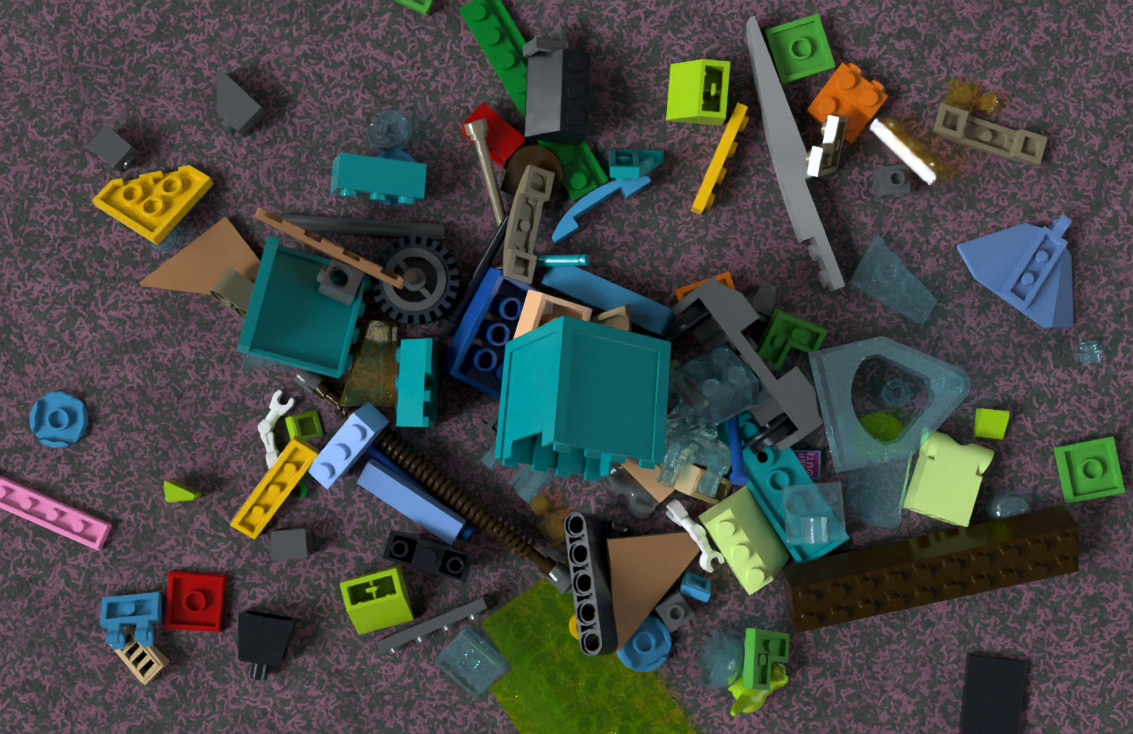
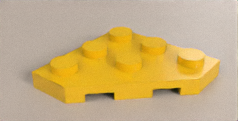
M187 165L178 167V171L163 173L161 170L141 174L138 179L124 181L123 178L111 180L92 202L96 207L158 246L214 183L209 176Z

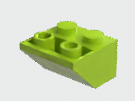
M699 59L671 64L666 121L722 126L726 119L730 61Z
M400 564L346 578L340 582L347 613L359 635L415 619Z

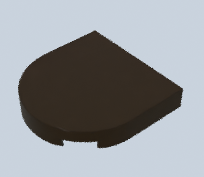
M534 144L523 147L510 159L500 191L515 196L527 165H533L553 172L555 175L550 199L543 203L544 208L553 210L564 181L562 163L555 151L547 146Z

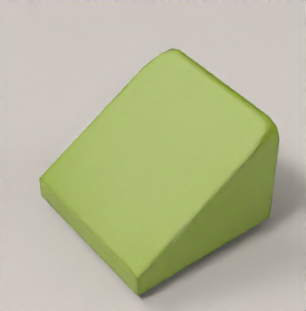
M976 408L974 437L1003 440L1010 411Z
M317 409L285 418L290 439L296 435L307 442L324 437Z
M173 479L164 480L165 501L168 503L195 500L201 497V492Z

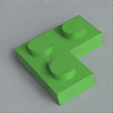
M775 308L755 352L761 360L768 359L775 370L779 371L790 347L816 355L828 330L823 326Z
M746 628L743 688L770 691L771 662L788 663L790 634Z

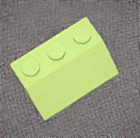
M744 486L698 516L740 584L749 595L773 581L791 557L747 486Z

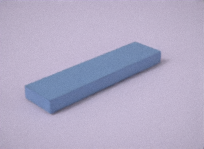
M373 458L367 462L357 484L450 545L455 542L467 521Z

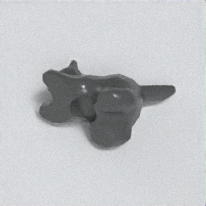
M622 465L612 468L611 475H608L607 479L603 481V484L612 494L627 499V510L635 518L644 519L649 517L660 504ZM674 490L666 498L678 499L686 494Z

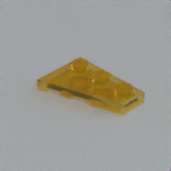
M878 118L870 125L869 128L929 186L949 181L957 173L916 139L902 130V126L893 118Z
M366 321L339 406H363L367 402H370L373 406H396L397 321Z

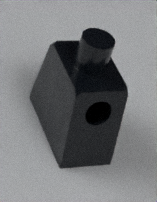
M246 609L239 613L238 659L252 663L251 679L267 680L269 666L279 667L284 662L298 618Z

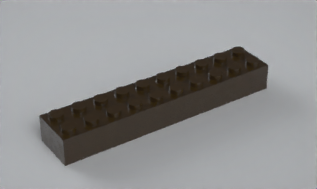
M1063 505L783 566L782 573L788 613L796 633L1078 572L1079 525Z

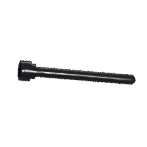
M510 212L505 214L450 314L446 313L445 317L442 316L436 325L437 328L453 337L459 328L460 318L505 239Z

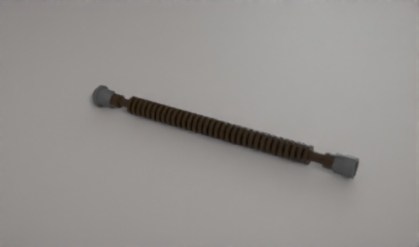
M301 369L294 381L311 394L315 393L322 400L326 398L336 406L334 413L340 414L343 420L346 418L347 421L356 410L362 407L361 404L357 405L356 400L353 399L351 401L352 397L349 395L343 398L333 390V386L326 381L327 378L322 374ZM389 426L383 429L375 438L374 444L377 447L381 445L380 449L382 451L387 449L386 454L389 456L393 453L391 458L396 460L400 457L397 461L400 465L406 461L403 467L408 469L411 466L409 469L410 473L413 474L417 470L414 475L415 477L419 478L423 475L421 478L423 483L429 479L426 484L428 487L435 484L432 488L433 491L436 492L440 488L438 495L442 496L446 493L443 499L448 501L451 497L452 499L449 503L452 506L458 502L455 507L457 510L463 506L462 514L465 515L469 511L467 515L469 519L476 516L473 520L475 524L481 520L480 528H483L486 524L485 532L488 533L492 529L493 531L490 536L494 538L498 534L499 536L496 539L498 542L504 538L505 540L502 543L504 547L510 543L509 551H512L515 547L516 551L513 554L517 556L520 552L523 553L520 556L522 561L525 557H528L539 566L538 570L547 576L546 579L559 589V594L562 595L565 591L571 594L573 591L571 574L567 566L560 561L556 562L550 556L546 558L533 548L536 544L534 540L531 544H528L529 536L523 540L524 532L521 531L519 535L516 534L519 528L515 526L511 530L510 528L513 525L511 522L505 526L504 524L507 521L505 517L499 521L501 514L497 513L495 517L493 516L496 510L492 508L488 512L487 510L490 506L487 503L484 507H481L484 501L480 499L476 503L475 501L478 496L474 495L470 498L472 492L468 490L464 493L466 490L464 485L458 489L461 483L456 481L453 485L452 483L455 478L451 476L447 480L449 473L445 472L441 475L443 472L441 467L435 471L438 466L436 463L429 466L432 460L428 458L424 462L426 455L422 453L419 456L420 451L418 449L412 452L415 448L412 444L406 448L409 442L406 440L402 442L403 437L400 435L396 438L398 433L395 431L390 433L392 429Z

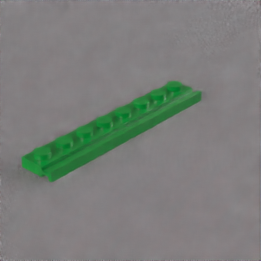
M473 0L458 10L524 119L527 57H523V46L526 42L501 0ZM585 140L579 146L537 141L539 145L547 146L555 151L564 168L563 186L573 202L609 181Z

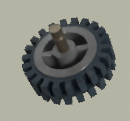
M409 235V238L401 237L397 239V242L387 244V248L379 252V258L377 261L374 260V263L404 277L406 283L401 290L370 275L372 285H370L371 291L374 293L376 303L379 304L384 313L401 323L414 326L427 325L433 321L436 322L440 320V317L449 313V309L455 305L456 298L461 290L460 270L451 253L436 240H431L425 236Z

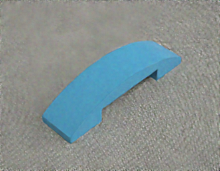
M642 176L639 179L632 178L628 182L616 180L587 194L559 222L552 235L554 245L579 230V226L575 222L576 218L619 191L625 200L629 199L648 187L651 183L650 178Z

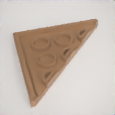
M262 207L258 208L254 215L255 218L325 255L401 290L406 283L404 277L386 270L382 266L360 257Z
M225 216L139 283L144 287L211 295L209 290L227 268L237 271L255 284L261 260L229 218Z
M704 529L706 531L705 536L707 540H709L711 536L709 535L708 531ZM688 531L606 538L607 566L618 637V646L615 652L621 650L701 550Z

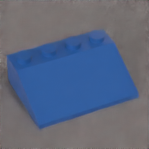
M489 267L438 369L500 400L505 344L514 338L528 290L540 291L523 282L504 277L502 270Z

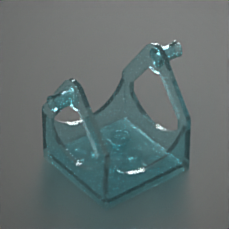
M875 337L808 353L835 473L912 457L966 398L971 388L968 374L961 368L887 337ZM878 358L925 381L928 401L894 440L882 442L876 439L861 425L854 412L851 398L852 383L856 371L864 360Z

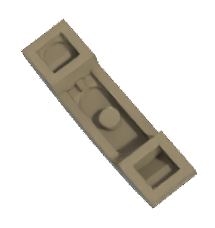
M944 103L940 104L933 132L962 146L1017 162L1040 165L1048 137L1024 129L1012 130L968 115L969 111Z
M527 165L519 183L509 215L503 252L504 277L526 284H532L537 256L533 255L542 207L543 203L550 199L555 175L553 172L533 165Z

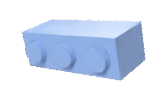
M367 402L349 417L312 462L307 471L328 490L348 472L390 421L370 402Z

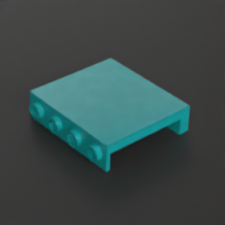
M268 235L236 351L339 379L344 371H349L353 355L348 354L350 344L355 345L358 338L359 328L355 327L357 317L362 318L366 302L362 301L364 291H369L372 282L370 275L364 273L350 306L318 292L321 283L317 282L316 279L322 266H329L330 259L278 245L280 238ZM334 276L331 278L335 285H345L341 277Z

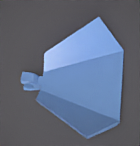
M1062 214L1059 219L1056 218L1049 228L1046 226L1040 228L1023 223L957 245L960 255L975 280L1043 328L1073 327L1072 255L1066 247L1068 242L1061 238L1072 222L1067 216Z

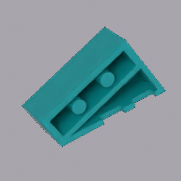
M340 152L333 161L330 195L345 198H370L369 200L376 202H387V199L398 200V204L413 206L415 202L424 199L427 164Z

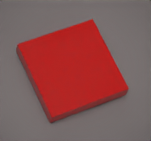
M170 570L168 572L164 628L222 632L227 574Z

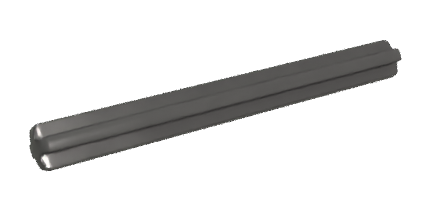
M289 214L278 215L310 232L409 238V235H416L417 237L425 236L431 240H444L445 226L443 224Z

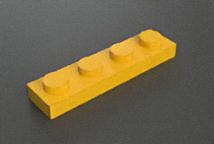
M740 103L736 104L690 211L701 215L704 209H710L716 196L711 193L715 183L721 184L727 170L722 167L726 157L732 158L738 145L734 141L737 131L743 133L749 117L745 116L747 106Z
M294 435L234 516L230 526L255 540L318 456L319 449Z

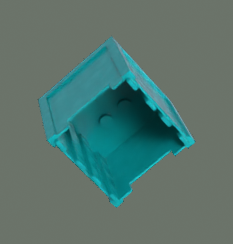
M565 315L506 342L495 459L503 461L502 466L517 468L518 463L532 465V471L547 473V469L556 470L557 476L569 478L571 473L584 475V481L598 483L600 478L611 475L612 462L624 464L626 457L639 459V467L655 469V464L664 463L671 342Z

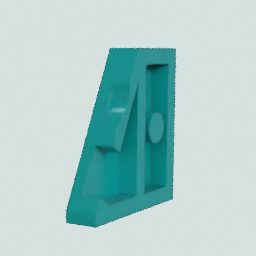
M610 148V178H615L617 181L622 182L631 181L632 178L639 179L663 163L664 150Z

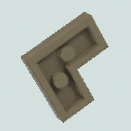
M831 114L828 115V119H825L821 131L822 136H824L823 143L813 145L806 157L807 175L819 177L837 172L848 115Z

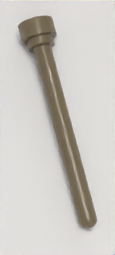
M486 118L465 123L464 128L466 135H470L471 141L474 140L499 227L506 212L485 139L488 136L486 131L489 128Z

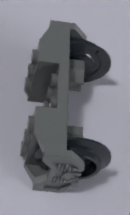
M712 276L673 307L672 312L677 319L662 331L667 338L665 341L673 344L689 331H692L690 335L707 357L724 345L728 352L735 356L737 364L758 390V393L744 402L743 405L758 426L763 427L742 443V450L750 449L755 455L772 444L776 451H783L824 423L818 415L816 391L812 387L814 380L804 368L800 370L795 366L775 378L773 375L777 372L773 365L766 358L761 360L755 352L758 349L757 344L750 335L743 336L741 333L760 317L757 314L760 309L750 296L745 298L741 292L720 284Z

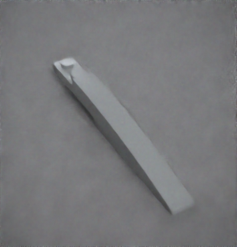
M755 16L749 18L746 24L747 39L757 100L774 170L798 242L800 244L810 240L811 245L808 246V250L812 260L818 261L821 271L818 272L823 288L828 287L829 292L844 287L845 283L806 184V181L814 177L807 175L806 149Z

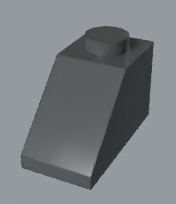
M222 69L216 72L217 113L224 118L221 124L231 134L234 135L238 132L245 137L267 112Z

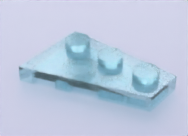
M876 234L847 284L919 326H923L937 300L918 278L908 271L901 263L902 260L895 253L893 254L883 243L884 240Z

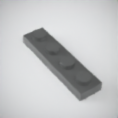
M483 594L379 638L376 644L380 653L387 650L390 654L396 653L406 647L404 643L415 639L416 643L432 637L431 632L439 628L443 632L455 628L459 625L457 621L468 617L469 621L483 616L485 614L484 609H487L489 605L486 596Z

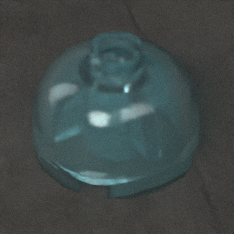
M712 629L710 632L713 633V636L705 637L696 662V667L701 668V676L695 675L698 685L710 689L724 690L730 688L737 683L740 677H743L745 652L741 643L734 636Z

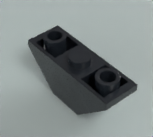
M390 530L382 558L466 583L474 554L453 544L450 545L433 538Z

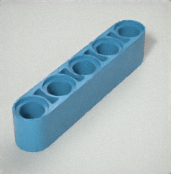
M575 266L548 267L541 282L543 286L547 288L550 286L558 290L557 292L572 299L575 297L597 310L609 311L630 303L631 322L640 329L661 335L663 339L667 338L662 331L677 319L672 312L673 309Z

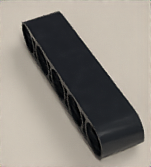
M572 512L565 519L564 529L580 647L584 654L588 656L610 655L617 649L618 637L602 523L600 518L593 513Z

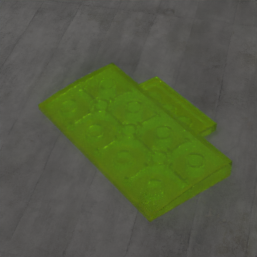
M568 559L563 564L570 569ZM546 575L479 621L511 668L488 685V687L520 734H696L653 670L649 672L634 671L622 663L616 652L604 656H588L584 654L579 640L574 638L569 630L570 619L576 613L573 591L571 594L566 591L562 595L559 594V589L546 579Z

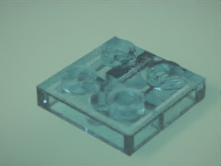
M841 481L781 486L786 543L788 545L801 543L823 544L831 541L846 540Z

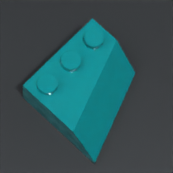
M433 338L401 340V346L396 347V363H400L399 375H396V392H398V403L395 406L396 426H437L438 341Z

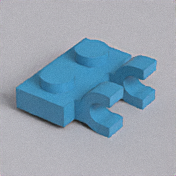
M160 592L102 597L100 626L104 629L108 628L105 643L107 645L112 644L113 650L125 649L126 638L123 629L125 626L137 625L134 640L136 642L140 641L142 647L154 646L152 624L161 623L162 594Z

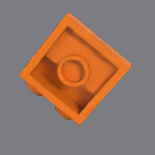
M842 62L805 112L822 125L825 119H828V115L837 113L848 115L844 141L851 145L888 96L883 93L885 88L881 83L875 80L868 82L861 76L862 70L852 63L845 65Z

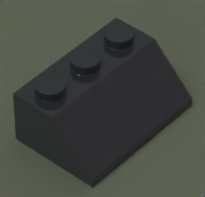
M560 49L528 56L524 139L577 146L584 140L588 134L590 53Z

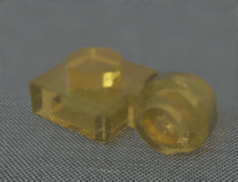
M955 79L949 80L943 101L944 104L969 111V114L972 113L973 106L977 105L978 112L982 113L983 110H986L985 114L993 115L1000 105L997 95L982 93L981 97L978 98L976 94L979 86Z
M542 493L539 496L535 494L531 497L532 501L529 502V505L537 517L541 514L544 515L545 519L539 522L537 527L553 549L566 540L564 529L566 516L561 509L550 515L548 510L552 506L546 500L544 494Z

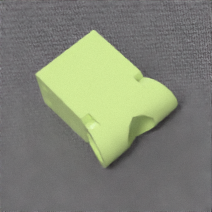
M924 427L921 432L919 458L902 507L955 526L968 527L981 484L982 474L992 461L994 451L974 443L960 445L949 435Z

